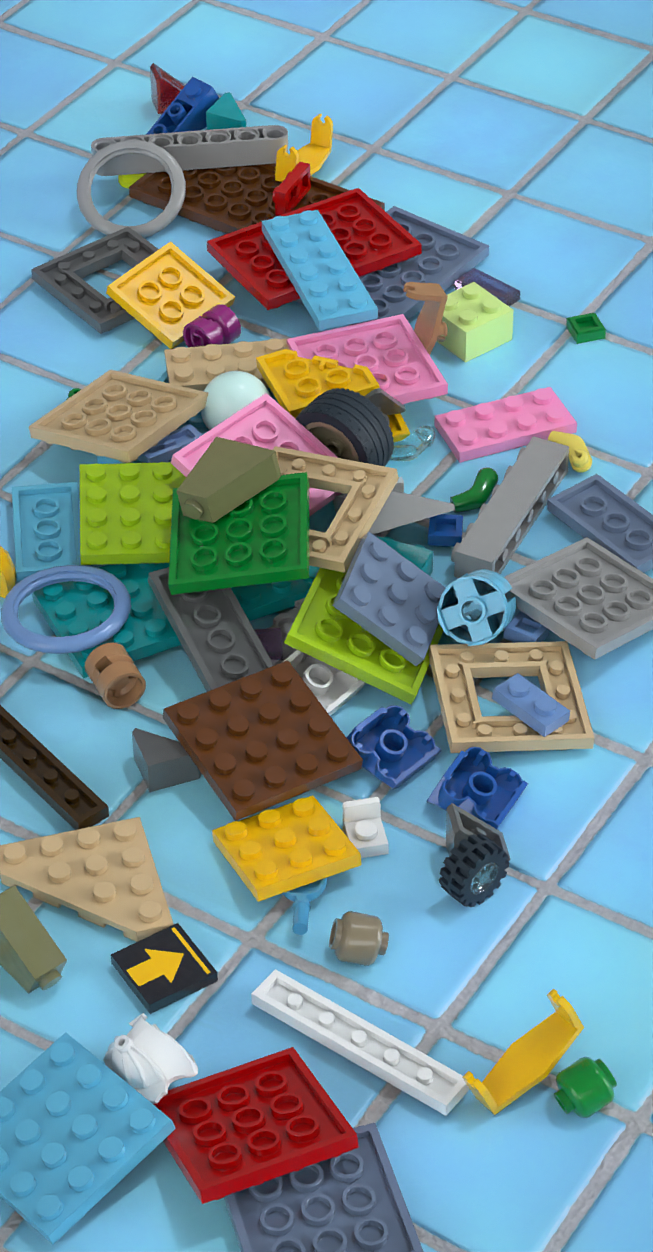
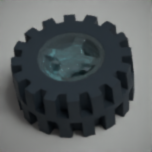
M479 833L477 836L474 834L469 835L468 840H461L459 847H454L450 851L452 853L451 856L445 858L443 862L445 867L441 868L439 873L442 876L439 878V883L449 895L462 905L475 907L476 903L482 904L485 897L490 898L494 894L493 890L500 887L502 884L500 882L501 878H505L507 874L505 869L509 867V861L507 860L509 856L501 847L485 835Z

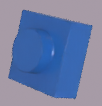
M440 514L430 517L428 545L449 547L455 546L457 542L461 543L463 515Z

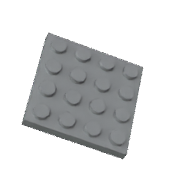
M588 537L504 577L512 587L510 591L504 594L506 599L516 597L517 609L594 660L653 630V579Z

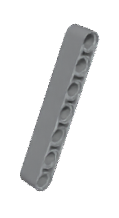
M280 125L106 137L96 139L91 143V153L94 156L99 150L120 141L141 140L150 142L169 152L176 159L182 170L276 163L278 149L283 145H287L285 150L288 153V130ZM124 154L107 161L99 168L96 174L100 176L167 171L157 160L147 155Z

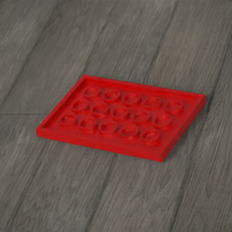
M359 188L279 215L289 216L307 210H318L358 277L422 254V244ZM262 222L207 241V251L267 310L301 299L264 236Z

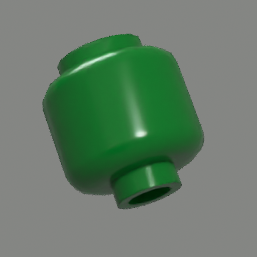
M582 1057L557 1074L556 1084L559 1090L554 1093V1097L566 1114L574 1111L579 1117L588 1118L613 1101V1088L617 1086V1083L601 1059L594 1061L589 1057Z

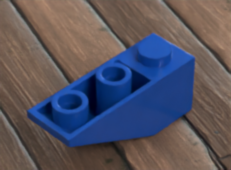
M192 76L147 134L200 131L206 128V111L219 99V96L211 85Z

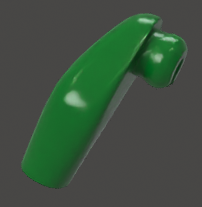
M492 468L480 469L473 486L469 490L450 497V503L454 504V512L459 513L478 509L484 503L486 504L492 495L494 487L497 485V472Z

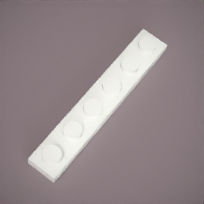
M276 969L251 993L252 1004L445 1116L449 1114L469 1091V1087L461 1074Z

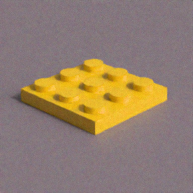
M171 241L109 284L106 291L108 296L170 349L175 348L184 341L183 329L185 325L199 316L202 317L205 312L217 304L230 307L235 300V296Z
M313 795L297 799L292 803L275 809L265 810L260 814L240 821L230 822L225 826L212 830L213 842L258 902L362 865L361 853Z

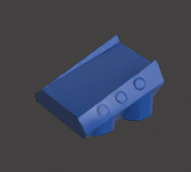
M397 705L379 708L358 724L346 737L363 759L362 767L392 789L398 788L432 762L442 751L435 746V740L427 732L422 730L415 731L409 726L410 715Z
M471 747L465 752L461 751L427 799V802L444 810H447V807L453 803L497 829L528 783L523 781L520 775L511 768L504 767L499 769L491 765L492 760L489 753L480 747Z

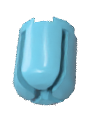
M480 569L470 574L466 573L448 584L441 594L439 605L437 606L438 621L447 636L450 635L457 642L468 644L467 646L483 645L497 637L513 620L517 607L516 597L506 599L504 595L512 589L510 583L497 572ZM473 601L475 605L480 604L482 611L475 609L467 613L463 612V608L469 607Z

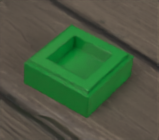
M596 313L566 318V328L576 344L605 339L606 329Z

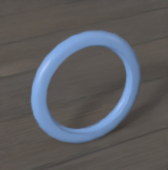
M85 565L55 566L25 577L10 590L1 608V623L7 634L16 643L30 650L52 654L74 653L93 648L118 633L128 619L131 610V597L125 585L107 571ZM78 581L95 584L106 589L114 599L113 612L106 621L88 632L74 636L51 637L36 634L24 628L18 619L19 605L26 597L36 590L59 582Z

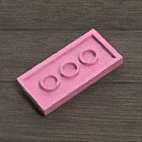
M551 387L540 388L535 391L481 403L460 410H453L436 415L434 420V426L459 463L527 446L533 436L548 440L552 431L570 434L577 431V422Z

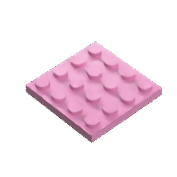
M404 314L287 339L289 349L297 351L298 357L312 359L316 355L338 360V365L353 368L355 364L368 367L379 383V387L403 405L448 394V383Z
M265 393L173 454L171 464L187 477L215 437L271 450L277 446L338 457L272 397ZM309 487V517L334 500L335 496L342 493Z

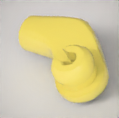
M558 431L550 433L549 441L569 446V460L574 471L582 473L591 468L592 458L580 436Z

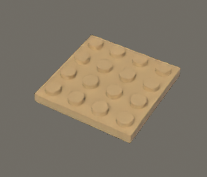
M109 370L29 426L31 438L42 440L49 444H58L69 447L72 450H81L96 456L116 459L122 463H131L206 407L208 392Z

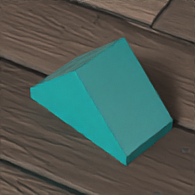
M230 92L224 93L206 111L207 130L246 127V119Z

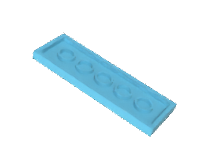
M307 210L299 214L277 216L273 219L262 221L264 236L319 331L378 319L377 306L318 210Z

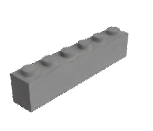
M533 436L526 448L522 447L520 449L515 464L507 468L502 483L494 487L489 502L481 506L476 521L468 525L464 539L461 543L457 542L451 555V561L455 562L454 577L459 578L466 573L470 574L480 569L494 571L499 574L502 573L546 506L547 499L552 497L567 474L569 446Z

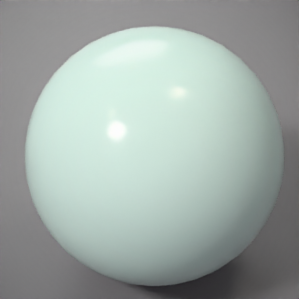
M228 371L216 376L203 391L208 392L206 407L200 411L203 422L208 430H211L265 393L270 396L268 389L260 379L244 371Z

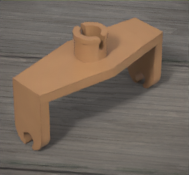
M407 282L403 288L406 296L414 300L425 301L416 320L414 331L430 355L436 341L444 342L445 336L448 333L446 323L441 322L448 296L440 284Z

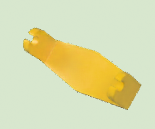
M318 114L313 118L309 144L299 150L291 147L289 149L290 154L285 150L287 145H283L278 149L276 155V181L283 182L288 172L292 171L299 162L310 164V176L320 170L332 149L333 121L328 115L324 118L325 123L320 119L322 114Z
M552 989L547 994V997L556 1012L513 1042L482 1082L478 1078L475 1079L470 1071L462 1077L475 1098L494 1115L545 1079L584 1029L574 1008L564 996L560 997L555 989Z

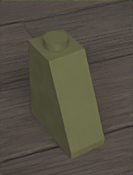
M215 437L177 489L183 516L214 523L279 480L281 472L276 451Z
M14 885L0 893V965L28 994L39 987L42 990L52 987L62 978L61 972L67 959Z

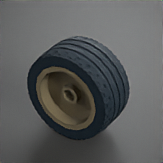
M344 388L328 390L316 397L296 418L300 424L338 458L385 467L392 457L394 438L388 421H386L382 412L369 399L352 390Z

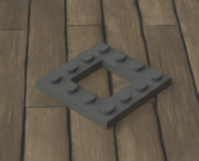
M128 226L31 269L32 279L102 334L135 318L111 297L107 299L82 278L100 269L107 268L120 260L125 261L133 268L159 249Z

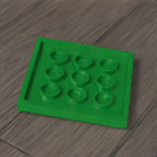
M307 472L281 475L279 480L214 523L183 516L177 495L178 488H173L168 581L171 595L309 578V478Z

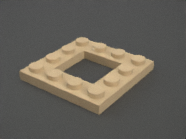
M275 446L273 450L276 451L281 475L307 472L309 487L348 494L326 533L309 529V565L346 572L361 539L369 532L399 479L397 469Z
M567 641L485 643L475 646H467L468 644L430 645L428 656L451 753L465 752L471 747H480L486 752L593 749L595 737ZM517 673L523 677L538 676L541 690L570 710L569 721L543 737L516 716L482 717L473 678L512 677Z

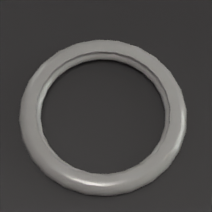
M124 140L110 144L92 156L80 173L77 183V201L80 211L88 223L107 236L128 227L114 224L98 213L93 205L91 185L95 174L107 161L124 154L147 155L157 160L169 174L171 196L163 212L155 219L145 224L129 227L143 238L152 236L170 224L182 208L186 195V181L182 168L169 152L153 143L141 140Z

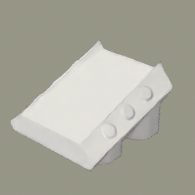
M296 650L284 660H288L330 716L355 696L366 684L299 650Z

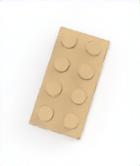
M273 338L265 341H241L232 344H209L199 347L166 349L164 354L168 382L204 391L209 382L216 376L228 371H244L256 376L263 382L266 388H269L257 368L256 357L283 349L290 350L287 345V339Z

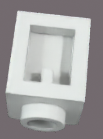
M372 797L344 802L343 831L361 853V858L389 854V843L381 820L379 798Z

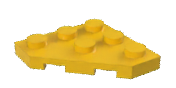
M288 349L256 357L257 368L278 403L295 419L316 397L328 390L344 388L365 396L372 390L380 388L379 383L366 366L355 364L353 368L338 365V360L316 355L312 359L298 357L297 351Z

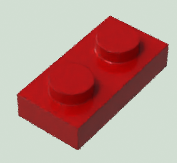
M299 162L292 171L288 172L283 182L275 187L272 195V201L275 203V216L292 211L311 189L310 164Z

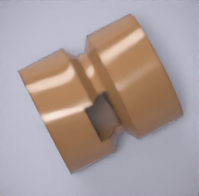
M106 643L94 649L87 657L85 671L97 687L107 706L113 709H123L137 702L144 694L146 681L123 645Z

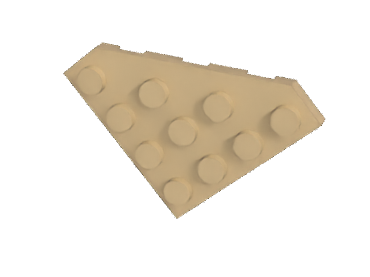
M140 817L0 845L1 883L6 886L12 887L15 885L33 892V897L57 908L64 905L78 911V917L103 928L107 924L123 931L124 937L136 942L174 925Z

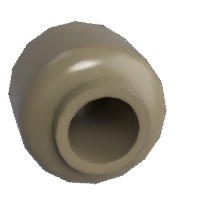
M348 911L343 914L341 919L336 918L334 920L330 933L329 948L334 949L335 955L340 961L369 966L375 962L378 955H385L389 933L383 932V925L379 917Z

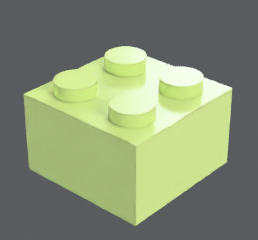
M475 282L447 294L448 298L441 322L446 323L448 333L445 336L444 342H437L465 363L512 340L514 310Z

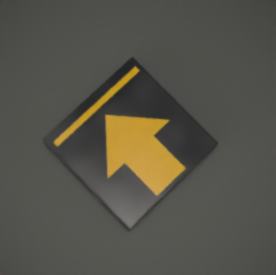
M179 923L111 954V964L150 1014L218 981V973Z

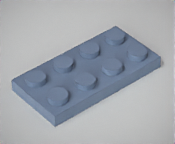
M598 474L547 499V510L583 538L588 537L643 573L653 569V515Z

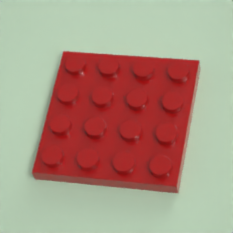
M294 1047L170 1089L168 1094L164 1095L157 1104H153L174 1123L176 1129L163 1142L202 1204L222 1199L232 1193L260 1185L265 1181L290 1172L299 1171L304 1167L329 1158L338 1157L343 1153L359 1148L356 1132Z

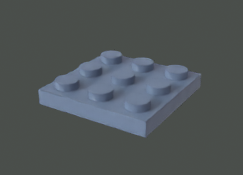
M368 532L358 545L332 606L417 666L424 660L439 623L437 606L439 605L441 594L446 588L388 546L384 541Z

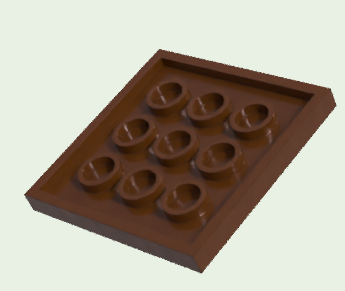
M288 660L163 709L164 721L235 821L362 768L363 759Z

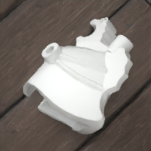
M142 1013L129 1023L133 1028L127 1035L114 1038V1042L109 1045L103 1061L106 1066L152 1104H157L164 1095L168 1094V1087L172 1082L196 1076L198 1074V1066L192 1055L170 1035L160 1031L156 1024H149L146 1021L148 1017Z

